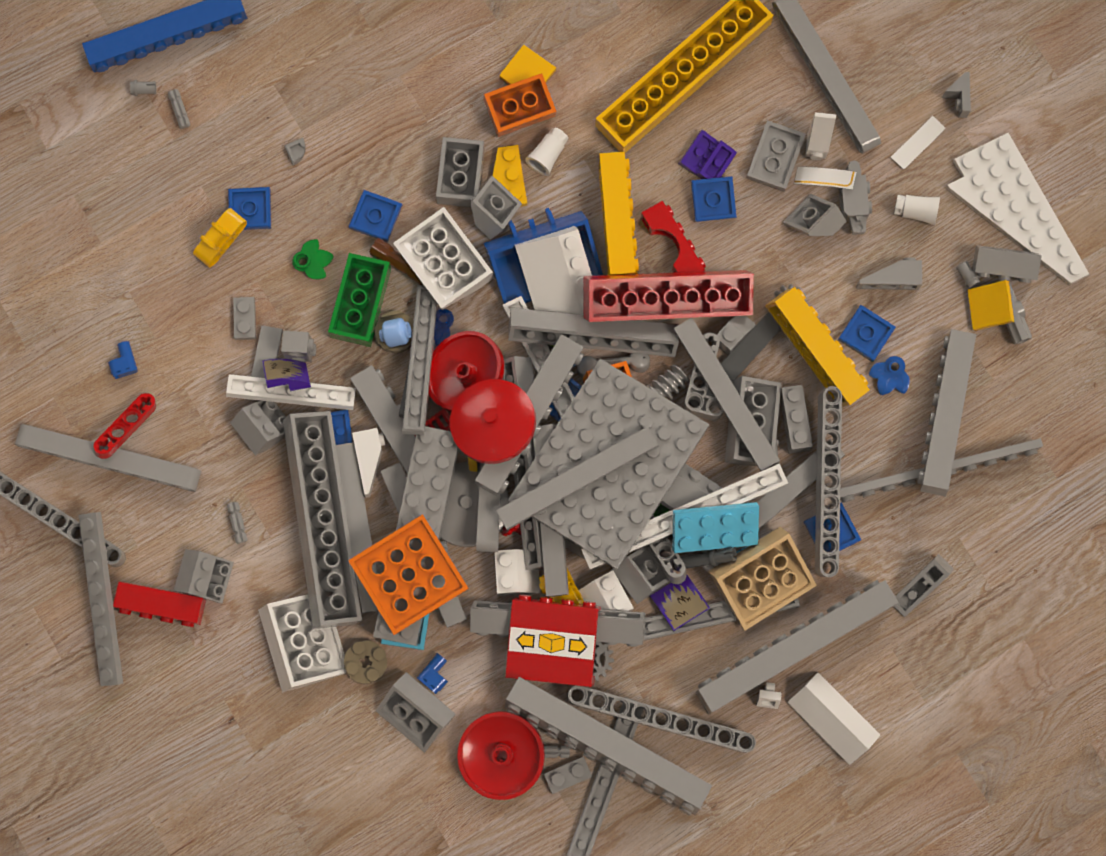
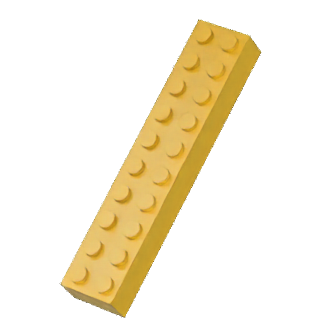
M730 0L596 117L595 127L619 152L626 153L771 25L774 15L759 0Z

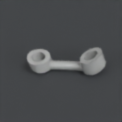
M631 353L626 357L603 360L610 365L627 361V364L639 373L645 372L650 366L649 354ZM591 356L583 357L577 366L578 374L583 378L586 371L593 370L599 360Z

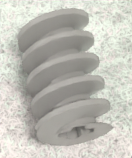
M672 365L671 371L665 370V376L659 375L658 381L653 380L651 382L652 387L646 386L663 397H668L672 400L671 392L679 394L678 387L686 389L684 382H690L677 365Z

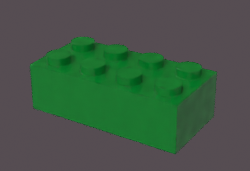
M349 253L328 329L330 338L371 347L375 326L378 322L391 273L390 262Z

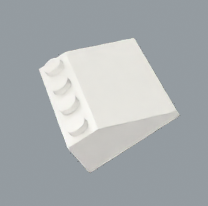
M444 207L393 243L441 309L477 291L494 279L492 270Z
M572 226L516 244L515 248L534 310L584 315L583 276H592L579 230Z
M308 594L269 603L258 610L282 693L346 674L344 668L345 654L337 627L313 629Z

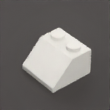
M512 549L495 552L498 596L540 594L539 570H526L524 550Z
M613 570L579 590L584 601L596 602V606H600L602 610L631 612L634 609Z

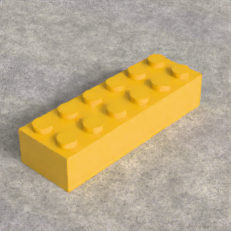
M625 152L599 153L598 168L608 275L638 274V258L634 259L636 257L637 241L636 238L632 239L635 231V220L630 218L633 211V199L629 198L631 197L632 190L631 178H627L630 171L629 158L625 159Z
M795 287L785 290L766 304L765 307L825 388L834 386L840 389L842 393V406L851 405L870 390L867 386V380L854 369L856 367L854 362L843 354V347L830 336L831 331L828 326L819 321L817 311L812 306H808L803 292ZM828 391V393L830 394V396H831V397L833 398V400H834V395H833V393L830 392V391Z

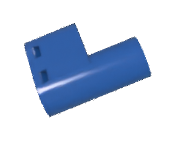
M124 341L117 344L120 358L108 362L111 375L115 379L138 372L130 342Z
M438 653L417 676V679L435 694L438 691L440 692L448 683L438 673L447 662Z

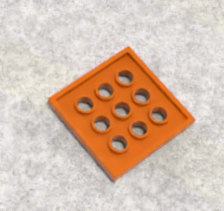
M423 514L348 560L393 635L401 632L469 589ZM417 538L422 541L421 549L414 551L410 548L409 544L412 539ZM400 550L403 552V559L400 562L392 561L391 554L393 551ZM425 557L432 558L434 562L432 568H422V559ZM379 561L384 564L385 569L381 574L373 572L372 566L375 562ZM410 568L414 570L415 577L413 580L406 581L403 579L402 573L405 569ZM440 575L444 577L445 584L443 587L436 588L433 586L432 580L435 576ZM388 580H393L396 583V589L391 593L384 590V583ZM423 587L426 590L424 599L418 600L414 597V590L416 588ZM398 599H405L408 606L406 610L398 611L395 608V603Z

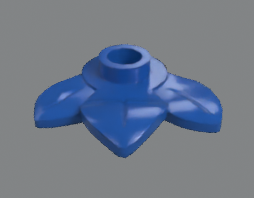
M891 356L885 362L874 364L870 369L869 376L878 379L877 388L880 395L888 394L895 388L903 394L908 390L910 378L905 372V362L902 358ZM892 363H898L899 368L895 371L892 370Z

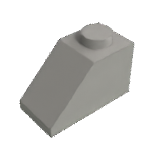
M735 316L717 334L720 340L719 348L729 355L756 324L747 316Z

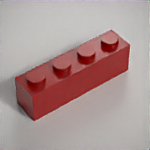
M118 582L113 607L119 609L118 613L131 615V612L140 613L139 617L152 620V616L161 617V622L173 624V620L181 621L182 626L194 628V624L201 625L206 600L201 597Z

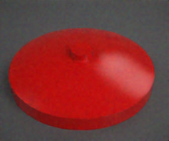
M476 331L459 332L442 341L434 350L428 393L431 399L443 409L451 412L456 400L470 386L489 379L502 380L504 375V358L498 345L487 335Z
M501 379L484 380L467 388L456 400L450 415V430L458 448L470 459L485 464L506 462L519 455L530 443L536 428V413L528 395L516 384Z
M496 711L479 717L464 731L458 746V765L464 780L474 791L490 799L508 800L526 793L537 782L545 763V748L538 730L526 718L512 712Z

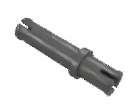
M735 548L718 551L712 549L706 553L682 556L680 558L684 562L686 569L707 565L718 566L720 563L731 561L735 562L737 557L733 556H737Z

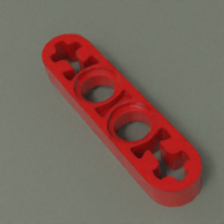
M144 393L138 396L99 436L93 446L97 457L101 459L111 457L155 411L156 401L153 395ZM150 401V406L145 405L143 407V402L148 403ZM129 415L138 416L135 422H128L126 418ZM121 429L124 431V434L121 437H114L112 435L113 431ZM107 445V450L102 449L100 451V446L105 447Z

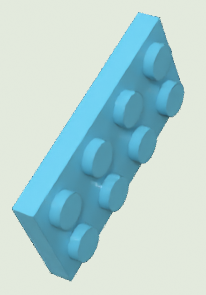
M758 503L673 510L672 550L674 553L758 545Z

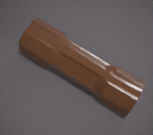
M380 238L375 240L370 248V255L379 260L390 262L392 267L404 273L418 284L423 285L398 250Z

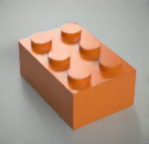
M542 73L484 94V102L498 137L553 118L557 112Z

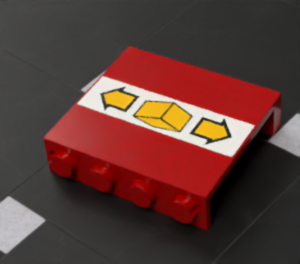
M519 595L518 598L512 599L505 678L518 679V677H521L524 680L592 687L595 681L593 670L598 613L601 607L596 606V602L583 601V605L574 604V600L561 599V602H553V598L540 597V600H533L530 595Z

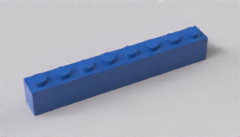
M204 0L82 43L93 72H104L109 67L124 65L134 58H144L151 52L163 51L174 44L181 45L188 39L203 37L205 33L220 31L225 26L240 24L248 18L241 0Z

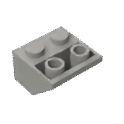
M260 400L242 408L230 422L254 455L270 449L285 438L283 420L286 416L275 402Z
M185 549L174 591L223 603L234 562L201 551Z

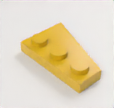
M518 145L499 147L497 149L493 177L522 203L520 207L527 206Z

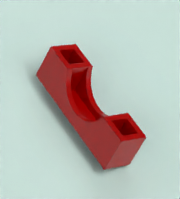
M661 201L641 212L640 219L651 236H665L676 245L678 258L673 264V273L705 272L704 268H706L703 259L696 256L692 241L685 238L683 234L685 231L680 222L676 223L674 220V213L669 205L666 206Z

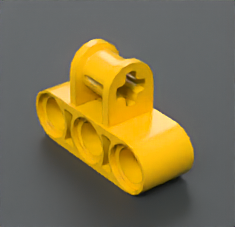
M232 208L227 209L217 222L213 221L211 223V228L205 235H201V242L193 251V255L209 268L218 262L247 225V221Z

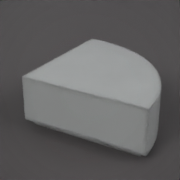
M304 138L285 145L293 166L299 163L305 154L306 145Z

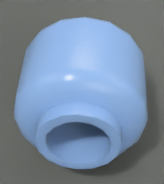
M402 318L385 321L382 324L379 336L381 341L385 342L388 347H396L408 343L409 338L412 337V330L409 322H405Z

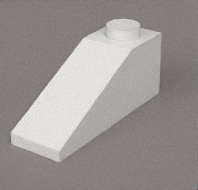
M815 112L807 132L805 157H810L812 160L826 159L836 114Z
M378 428L352 433L366 498L371 496L383 452L382 446L385 445L384 435L379 433Z

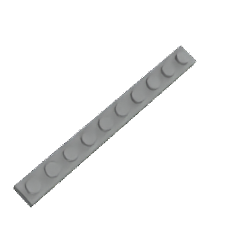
M1041 438L956 459L953 462L951 476L957 474V470L964 469L965 472L977 469V465L984 464L985 467L997 464V460L1005 459V462L1017 459V455L1025 454L1028 457L1038 454L1037 450L1043 447ZM924 468L840 488V500H842V503L855 500L854 496L862 495L864 498L875 495V491L883 489V492L895 490L897 485L903 484L904 487L915 485L920 471L924 472Z

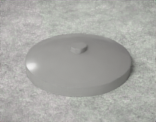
M468 462L455 465L440 536L442 540L459 547L476 546L479 486L474 483L480 473V464H478L477 472L469 470ZM507 489L504 493H501L500 508L509 503ZM501 519L499 525V532L504 527V524Z

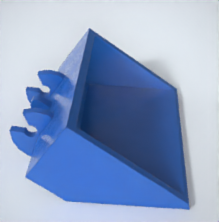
M546 208L545 212L548 222L535 226L532 218L528 220L530 228L517 232L514 223L510 220L508 225L511 234L483 243L504 304L522 296L525 303L532 301L515 245L572 226L579 230L592 276L603 275L589 222L582 211L554 220L552 212L549 208Z

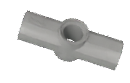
M1009 282L1014 322L1007 323L1006 326L1014 345L1030 340L1032 335L1025 321L1024 307L1019 300L1017 301Z

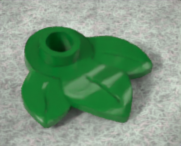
M314 239L303 244L302 250L293 256L292 264L297 271L305 272L309 278L320 280L326 278L324 268L332 262L334 256L326 250L319 249V241ZM301 259L307 260L305 265L299 264Z

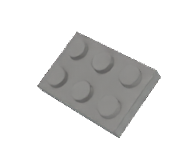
M767 120L746 178L785 192L806 134Z

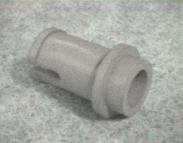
M135 80L130 82L131 94H135V96H138V94H156V81L138 82Z
M968 261L956 267L966 282L964 285L968 286L969 289L980 283V277L976 276Z

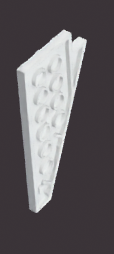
M1009 133L954 159L953 163L962 178L948 184L946 187L948 191L1026 252L1042 255L1041 263L1068 285L1089 275Z

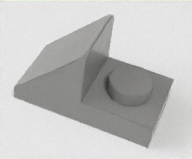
M965 72L942 96V98H956L955 110L958 111V118H967L971 111L970 72Z

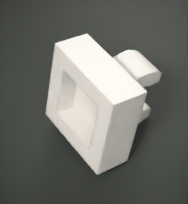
M766 682L765 689L759 691L756 706L778 709L781 702V692H775V683Z

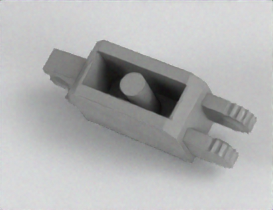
M854 160L849 162L846 171L856 172L853 189L839 188L841 213L846 221L849 222L852 235L865 234L866 220L869 214H872V202L868 201L870 182H866V175H861L860 163Z

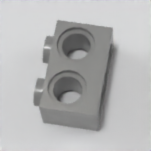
M283 331L281 352L285 359L312 362V356H316V344H314V339L311 338L309 332Z

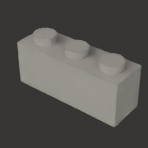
M976 245L972 270L977 272V276L989 277L990 274L998 275V279L1010 280V277L1019 278L1018 281L1031 283V280H1038L1042 255L1033 252Z
M803 385L782 387L780 404L788 453L810 451L813 445Z

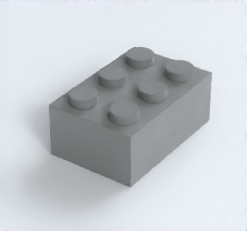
M443 137L436 192L437 204L471 207L472 200L481 188L485 152L484 141Z

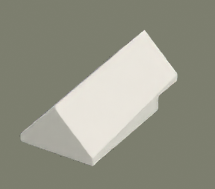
M818 672L787 702L848 765H851L869 750L880 736Z

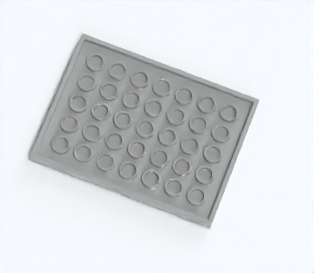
M600 359L509 497L508 502L516 500L640 430L649 427L659 447L532 516L618 570L709 428V424Z

